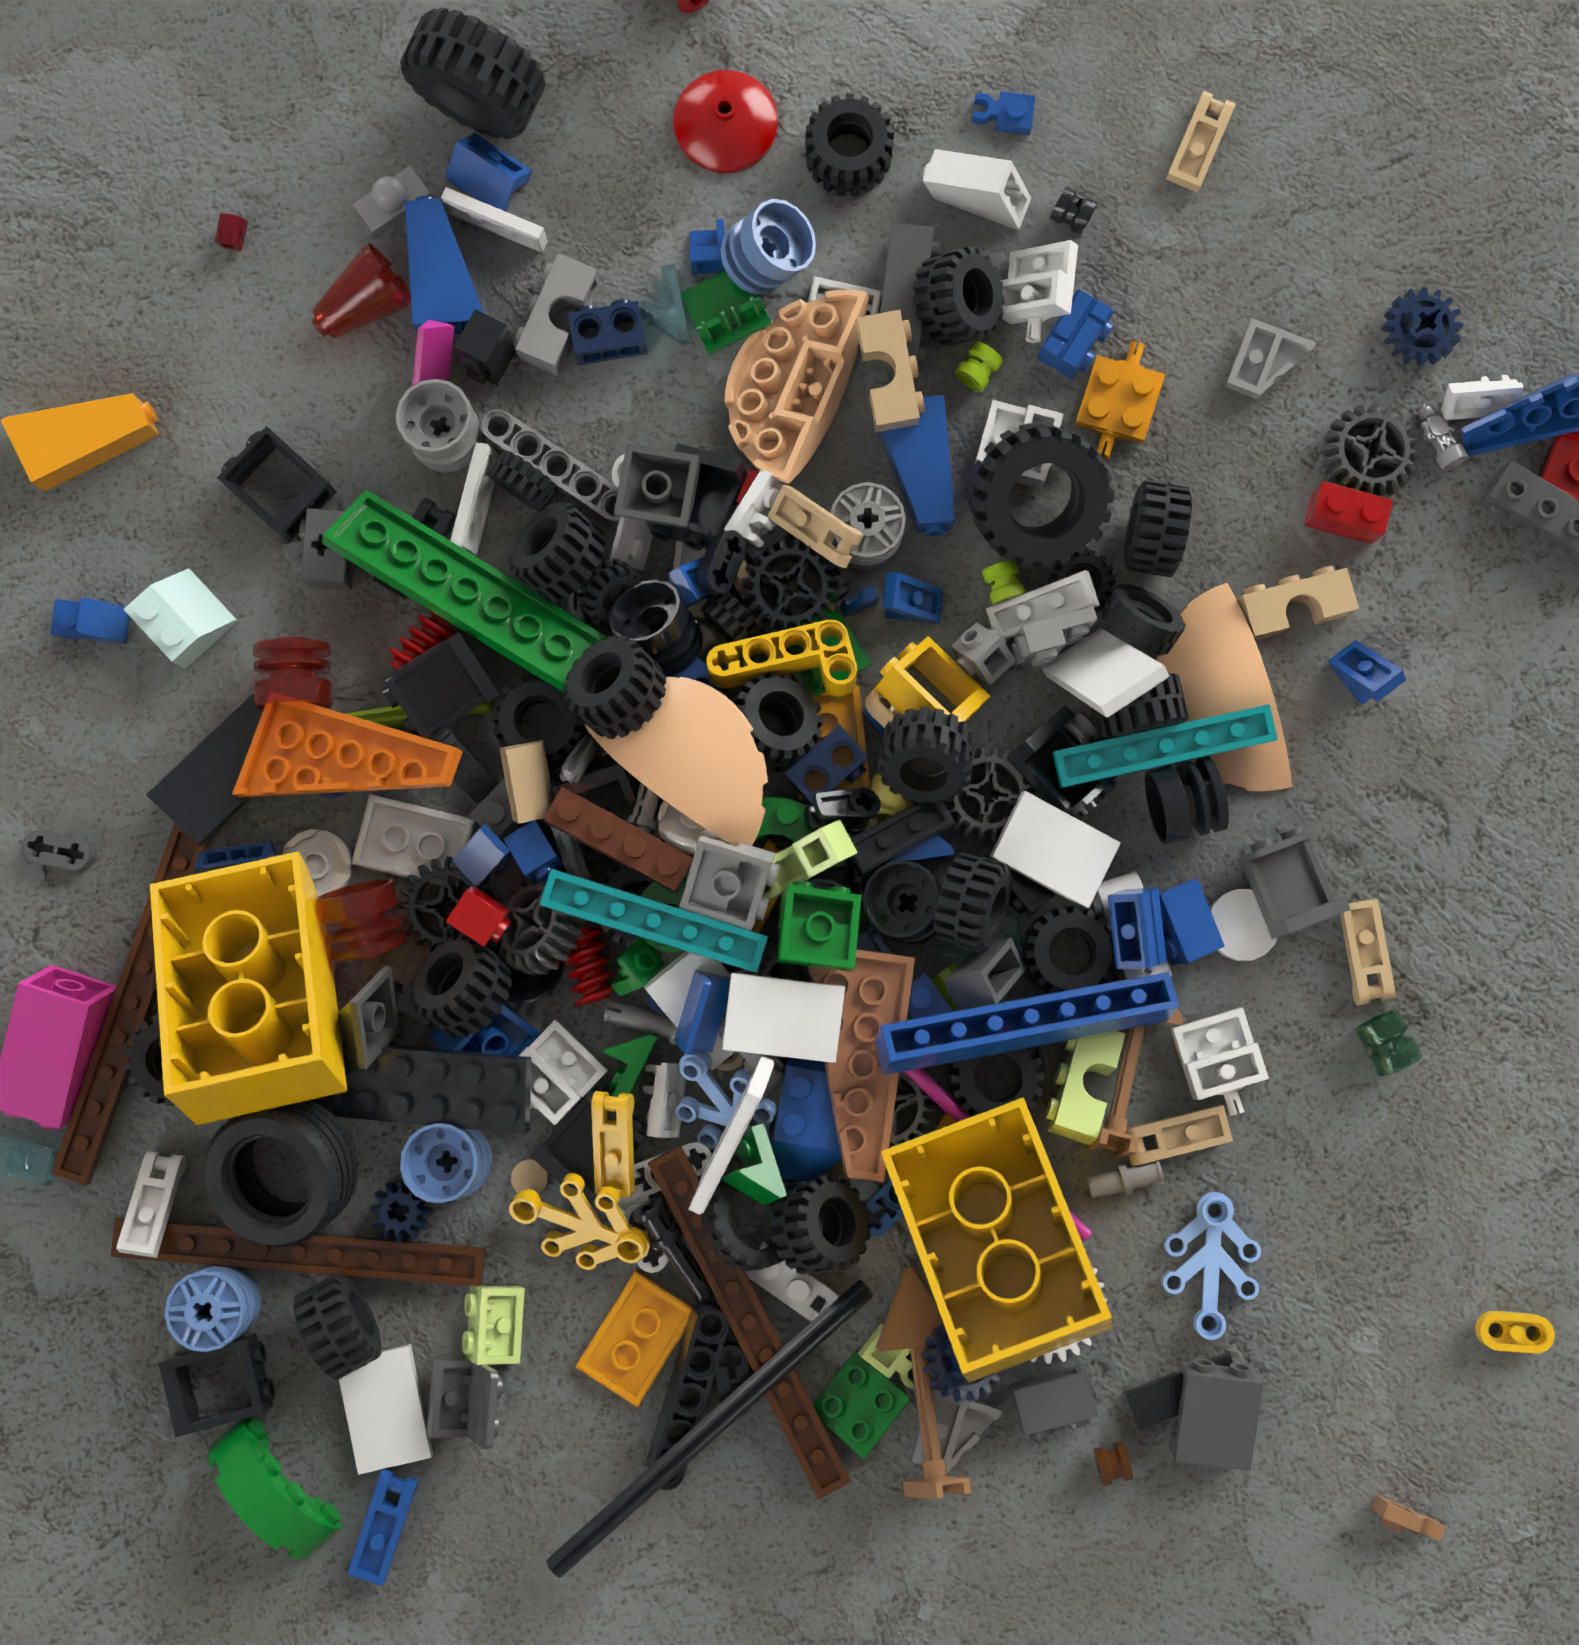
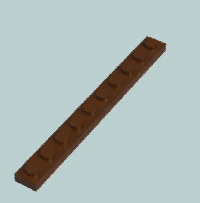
M174 823L153 884L194 875V867L200 851L208 850L213 835L200 847ZM150 893L51 1171L53 1175L83 1185L91 1184L130 1070L125 1071L124 1063L130 1062V1055H124L126 1046H133L134 1044L129 1038L133 1032H140L142 1030L139 1025L149 1019L157 996L156 991L152 987L156 968Z
M680 1145L649 1161L648 1165L755 1373L784 1346L746 1272L741 1271V1267L731 1268L727 1266L726 1260L723 1258L718 1259L712 1252L715 1250L712 1244H707L704 1237L707 1234L706 1227H702L701 1217L705 1215V1211L699 1215L688 1210L700 1181ZM794 1368L771 1388L765 1396L819 1500L852 1481Z
M117 1218L114 1221L111 1257L329 1275L339 1272L345 1276L466 1286L483 1285L486 1247L415 1241L396 1242V1240L328 1234H316L309 1240L293 1246L271 1247L247 1240L228 1226L167 1222L158 1256L154 1258L119 1252L116 1247L125 1218Z

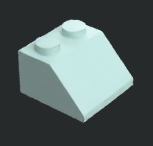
M190 569L151 584L124 608V611L173 663L184 669L238 622L231 612Z

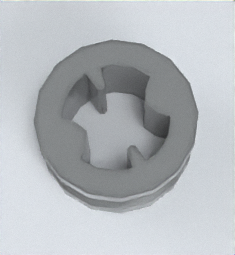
M1080 713L1074 717V723L1068 722L1065 725L1081 745L1090 744L1089 741L1091 739H1098L1097 730L1094 725Z

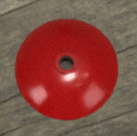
M717 70L696 78L683 90L674 109L673 124L677 142L681 150L692 162L712 172L734 173L752 167L769 152L777 134L778 115L771 94L757 79L739 71ZM728 107L731 111L727 114H722L719 112V109Z

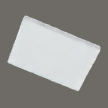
M1023 791L990 858L1008 864L1010 869L1083 908H1089L1121 843L1027 791Z
M369 794L351 864L405 878L413 874L421 879L422 877L417 867L424 864L432 872L431 860L438 858L442 868H444L445 858L451 856L454 859L472 838L476 821L471 818ZM443 876L433 879L430 884L443 885ZM455 877L456 889L459 890L461 880Z
M685 951L648 981L644 988L678 1028L694 971H703L731 979V975L721 962ZM727 1004L723 1014L722 1021L726 1019ZM721 1025L713 1051L708 1052L712 1058L711 1070H714L736 1052L722 1050L723 1040L719 1035L723 1031Z
M731 973L722 1050L836 1063L845 987Z
M411 1344L382 1350L378 1359L339 1379L358 1475L431 1458L434 1455L431 1439L426 1435L427 1420Z

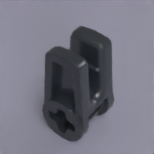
M865 787L820 792L813 797L814 805L807 806L803 814L810 832H815L824 826L841 820L847 833L858 834L868 826L869 819L875 817L880 811L881 801L874 791Z

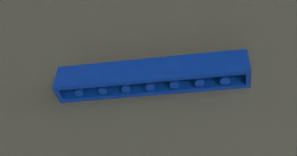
M1165 972L881 1025L874 1041L883 1075L1165 1022L1171 1018L1180 1005L1170 974Z

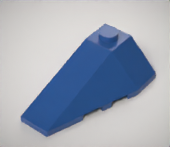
M1579 373L1559 378L1463 427L1461 444L1468 456L1579 431Z

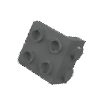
M467 1358L433 1359L426 1435L430 1438L468 1437L481 1448L492 1449L494 1438H497L499 1434V1418L496 1415L497 1399L501 1398L503 1388L502 1379L498 1376L497 1370L488 1365H476Z

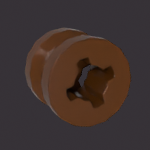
M1123 1442L1115 1443L1113 1448L1106 1450L1102 1447L1093 1448L1097 1471L1103 1487L1111 1485L1113 1480L1120 1478L1124 1481L1133 1480L1130 1460Z

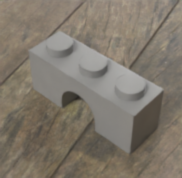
M558 253L554 263H549L545 268L542 277L544 286L540 295H534L528 308V315L530 317L526 326H521L517 331L514 347H516L515 350L520 361L559 377L573 344L569 333L556 328L553 325V320L564 309H577L582 306L591 305L600 285V278L597 269Z

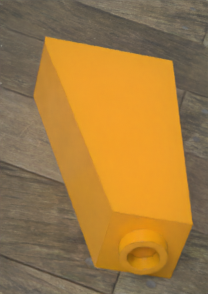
M133 393L13 415L1 419L3 427L30 482L44 492L159 435L154 425L158 421V417L148 401L142 403Z

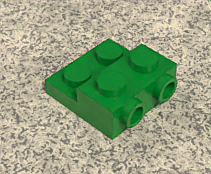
M794 881L792 885L787 884L781 894L778 923L780 937L777 961L852 972L855 969L861 895L851 894L850 889L838 886L829 887L828 890L814 888L813 883L806 881Z

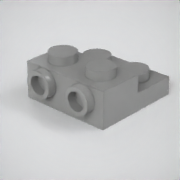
M1094 606L1022 625L1014 638L1015 643L1011 644L1012 655L1016 660L1015 664H1021L1022 666L1032 664L1033 668L1052 664L1054 662L1053 658L1059 656V652L1065 645L1084 640L1083 635L1090 632V628L1097 621Z
M701 835L679 909L752 931L755 920L763 921L769 899L764 898L763 894L766 885L773 887L780 866L773 863L776 853L739 842L738 846H734Z

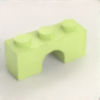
M841 820L818 829L793 843L787 849L775 854L773 863L780 865L774 886L766 885L763 897L771 900L782 894V890L787 884L792 885L794 881H806L857 854Z
M1113 1031L1065 1041L1064 1049L1069 1051L1066 1064L1060 1063L1055 1077V1084L1060 1085L1056 1098L1051 1097L1045 1113V1118L1050 1120L1048 1132L1087 1145L1092 1144L1098 1139L1107 1103L1094 1099L1086 1092L1083 1085V1076L1087 1072H1096L1109 1076L1117 1068L1125 1033Z

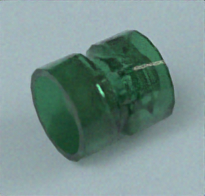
M1399 1009L1377 1015L1354 1029L1363 1047L1371 1049L1372 1053L1369 1059L1378 1076H1385L1402 1070L1423 1057L1414 1038L1405 1035L1408 1026Z

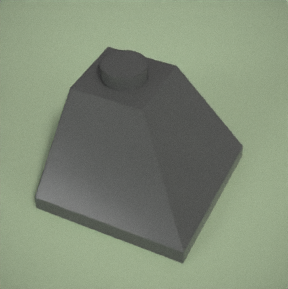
M626 444L614 516L687 528L695 502L700 474L699 455Z
M384 966L338 1012L342 1041L359 1069H367L380 1055L381 1048L387 1046L400 1032L392 969L390 966Z

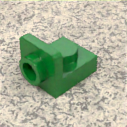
M639 937L617 959L621 966L618 969L621 975L611 986L619 996L644 987L665 963L642 937Z

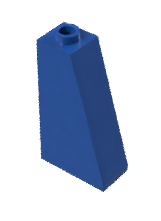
M419 196L413 201H405L413 327L417 332L420 326L428 320L451 324L454 327V334H461L474 309L482 313L484 311L447 213L440 198Z
M944 395L923 396L925 413L919 414L918 425L877 433L916 531L926 532V536H942L947 534V530L953 529L955 512Z

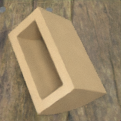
M540 740L500 748L512 820L517 823H524L544 818L554 801L544 741Z

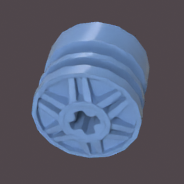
M770 199L757 206L746 218L741 219L725 234L720 249L722 264L729 278L739 288L750 294L766 295L775 291L780 285L786 283L789 278L794 277L809 265L814 258L816 241L814 230L807 217L796 206L785 200Z
M434 1123L420 1128L409 1137L401 1152L400 1170L404 1183L415 1196L426 1202L445 1203L472 1195L485 1184L491 1172L492 1153L487 1139L479 1130L460 1129L452 1124ZM450 1156L457 1157L458 1163L453 1166L446 1165L445 1158Z
M212 1265L187 1275L173 1287L166 1301L165 1319L169 1332L179 1344L189 1350L209 1352L224 1347L251 1329L258 1318L261 1306L258 1284L250 1273L241 1267ZM207 1303L213 1306L210 1310V1316H206L204 1313L207 1309Z

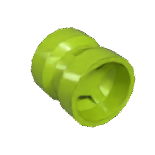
M976 341L968 351L969 357L966 361L959 363L954 374L968 388L976 392H983L989 384V376L991 373L998 371L1003 364V359L993 348Z
M1007 560L999 562L982 570L985 583L991 585L989 597L992 606L1026 593L1023 583L1019 582L1018 578H1016L1019 572L1016 561L1012 560L1009 562Z

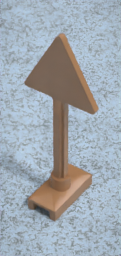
M1122 973L1114 982L1126 980L1124 973ZM1179 1008L1168 1021L1163 1023L1175 1026L1182 1025L1183 1019ZM1145 1025L1127 1030L1110 1114L1105 1117L1104 1126L1100 1129L1098 1139L1090 1145L1086 1144L1084 1150L1094 1151L1103 1147L1104 1149L1114 1151L1113 1157L1118 1159L1132 1155L1137 1151L1139 1138L1125 1134L1128 1123L1125 1117Z
M911 1267L904 1268L876 1345L877 1352L908 1348L911 1353L925 1460L922 1461L924 1476L903 1481L905 1497L929 1499L944 1498V1493L971 1494L970 1478L947 1476L945 1460L941 1458L933 1391L930 1386L931 1376L930 1373H924L923 1368L929 1365V1361L922 1357V1352L926 1351L929 1346L925 1342L926 1338L936 1335L934 1328L944 1323L936 1302Z

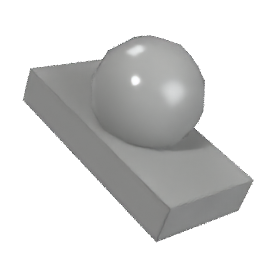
M408 166L394 177L384 176L379 178L373 184L372 192L352 205L373 236L376 237L406 216L405 201H413L419 196H431V194L412 167Z

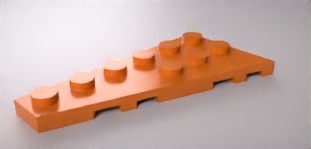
M270 692L232 795L242 798L450 787L463 751L440 742Z

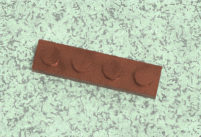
M561 787L543 818L544 822L673 893H676L693 861V858L564 787Z

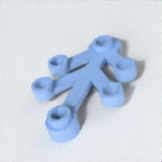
M692 1048L690 1054L684 1053L680 1059V1072L685 1079L697 1081L716 1107L699 1103L696 1099L686 1096L676 1106V1116L684 1122H692L697 1117L727 1126L752 1074L747 1070H738L730 1081V1088L734 1092L732 1103L708 1072L712 1065L710 1054L707 1051ZM738 1080L745 1082L746 1085H742ZM761 1098L753 1118L757 1121L756 1125L764 1123L773 1150L774 1137L770 1134L772 1120L777 1113V1106L772 1100ZM684 1107L689 1108L692 1112L687 1111ZM761 1109L766 1110L769 1114L762 1112ZM704 1125L697 1136V1142L706 1145L709 1150H713L723 1132L715 1125Z
M1219 1192L1204 1194L1196 1205L1197 1216L1178 1233H1170L1163 1240L1164 1250L1174 1257H1179L1186 1252L1187 1244L1206 1230L1205 1244L1179 1268L1166 1271L1161 1277V1285L1167 1292L1178 1294L1185 1288V1283L1204 1267L1201 1310L1194 1316L1193 1325L1196 1332L1207 1340L1220 1338L1226 1329L1225 1318L1217 1311L1220 1268L1233 1282L1235 1292L1241 1298L1252 1300L1259 1293L1257 1281L1246 1276L1221 1247L1222 1231L1237 1246V1255L1246 1262L1257 1261L1261 1256V1247L1256 1241L1249 1239L1232 1220L1234 1213L1232 1202L1227 1196ZM1216 1203L1220 1207V1212L1216 1217H1211L1208 1214V1208ZM1174 1238H1179L1181 1241V1247L1177 1251H1171L1169 1248V1243ZM1247 1244H1252L1255 1249L1254 1254L1250 1257H1245L1243 1254V1248ZM1175 1275L1179 1278V1284L1176 1288L1170 1289L1167 1286V1280ZM1246 1281H1250L1253 1286L1249 1294L1241 1292V1285ZM1206 1316H1212L1214 1320L1213 1326L1209 1329L1202 1327V1320Z

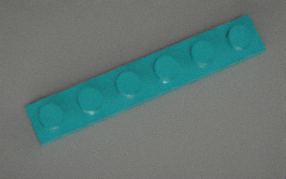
M1270 704L1062 749L1054 751L1052 754L1060 788L1274 742L1278 738Z
M554 869L550 870L539 904L754 973L758 971L768 936Z

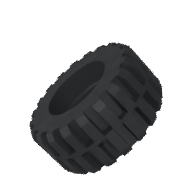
M439 8L424 13L400 61L401 72L404 75L407 84L412 85V90L417 95H421L425 102L439 109L445 116L457 120L459 124L471 127L476 132L482 134H490L491 137L511 139L522 134L545 90L544 73L541 71L538 62L531 58V54L525 48H521L510 36H505L499 32L498 28L491 24L487 25L481 22L479 18L472 15H464L463 12L458 10L449 11L447 8Z
M1040 422L1039 426L1036 427L1031 423L1019 425V431L1015 433L1007 430L1000 434L1002 440L997 445L990 442L984 449L987 453L984 460L977 459L973 470L976 472L975 479L969 480L968 491L971 493L972 499L968 501L970 512L975 518L973 522L978 531L1000 556L1009 562L1014 560L1019 566L1026 568L1036 564L1039 569H1051L1052 562L1055 561L1061 566L1071 563L1070 555L1076 552L1083 556L1089 551L1086 544L1092 538L1098 542L1103 535L1099 527L1102 522L1109 523L1112 514L1107 508L1108 503L1114 502V490L1108 484L1112 481L1109 469L1103 465L1104 459L1087 441L1076 435L1073 431L1063 426L1060 428L1055 427L1052 423ZM1051 463L1060 466L1067 472L1071 480V495L1063 512L1050 523L1038 527H1026L1016 522L1009 511L1008 504L1010 492L1016 480L1025 471L1040 464Z

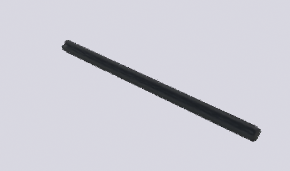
M858 1280L553 1553L547 1559V1566L550 1571L558 1578L563 1577L873 1297V1293L863 1281Z

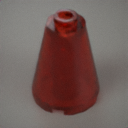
M369 243L360 249L312 309L315 316L312 318V322L324 337L330 335L333 338H338L405 309L411 304V292L400 275L396 277L390 268L392 264L373 244Z

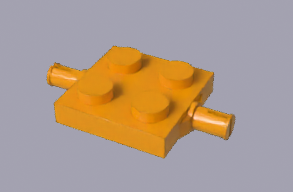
M1130 342L1125 361H1116L1096 356L1077 415L1075 426L1090 429L1101 436L1097 451L1102 456L1104 446L1106 445L1103 459H1110L1115 440H1129L1144 445L1165 374L1145 369L1139 365L1145 345L1140 342L1136 355H1134L1137 342Z

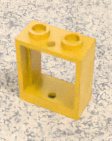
M929 636L918 645L911 642L899 654L898 658L900 661L893 657L880 671L884 677L875 687L903 715L907 709L913 708L917 711L920 710V707H929V710L935 711L936 708L943 709L944 713L949 715L950 713L906 672L907 669L914 665L957 707L952 713L959 717V722H967L991 697Z

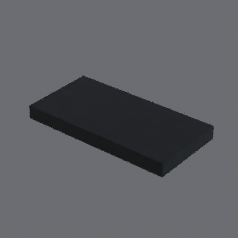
M254 694L248 697L146 794L156 806L200 847L252 798H240L232 795L265 707V704Z

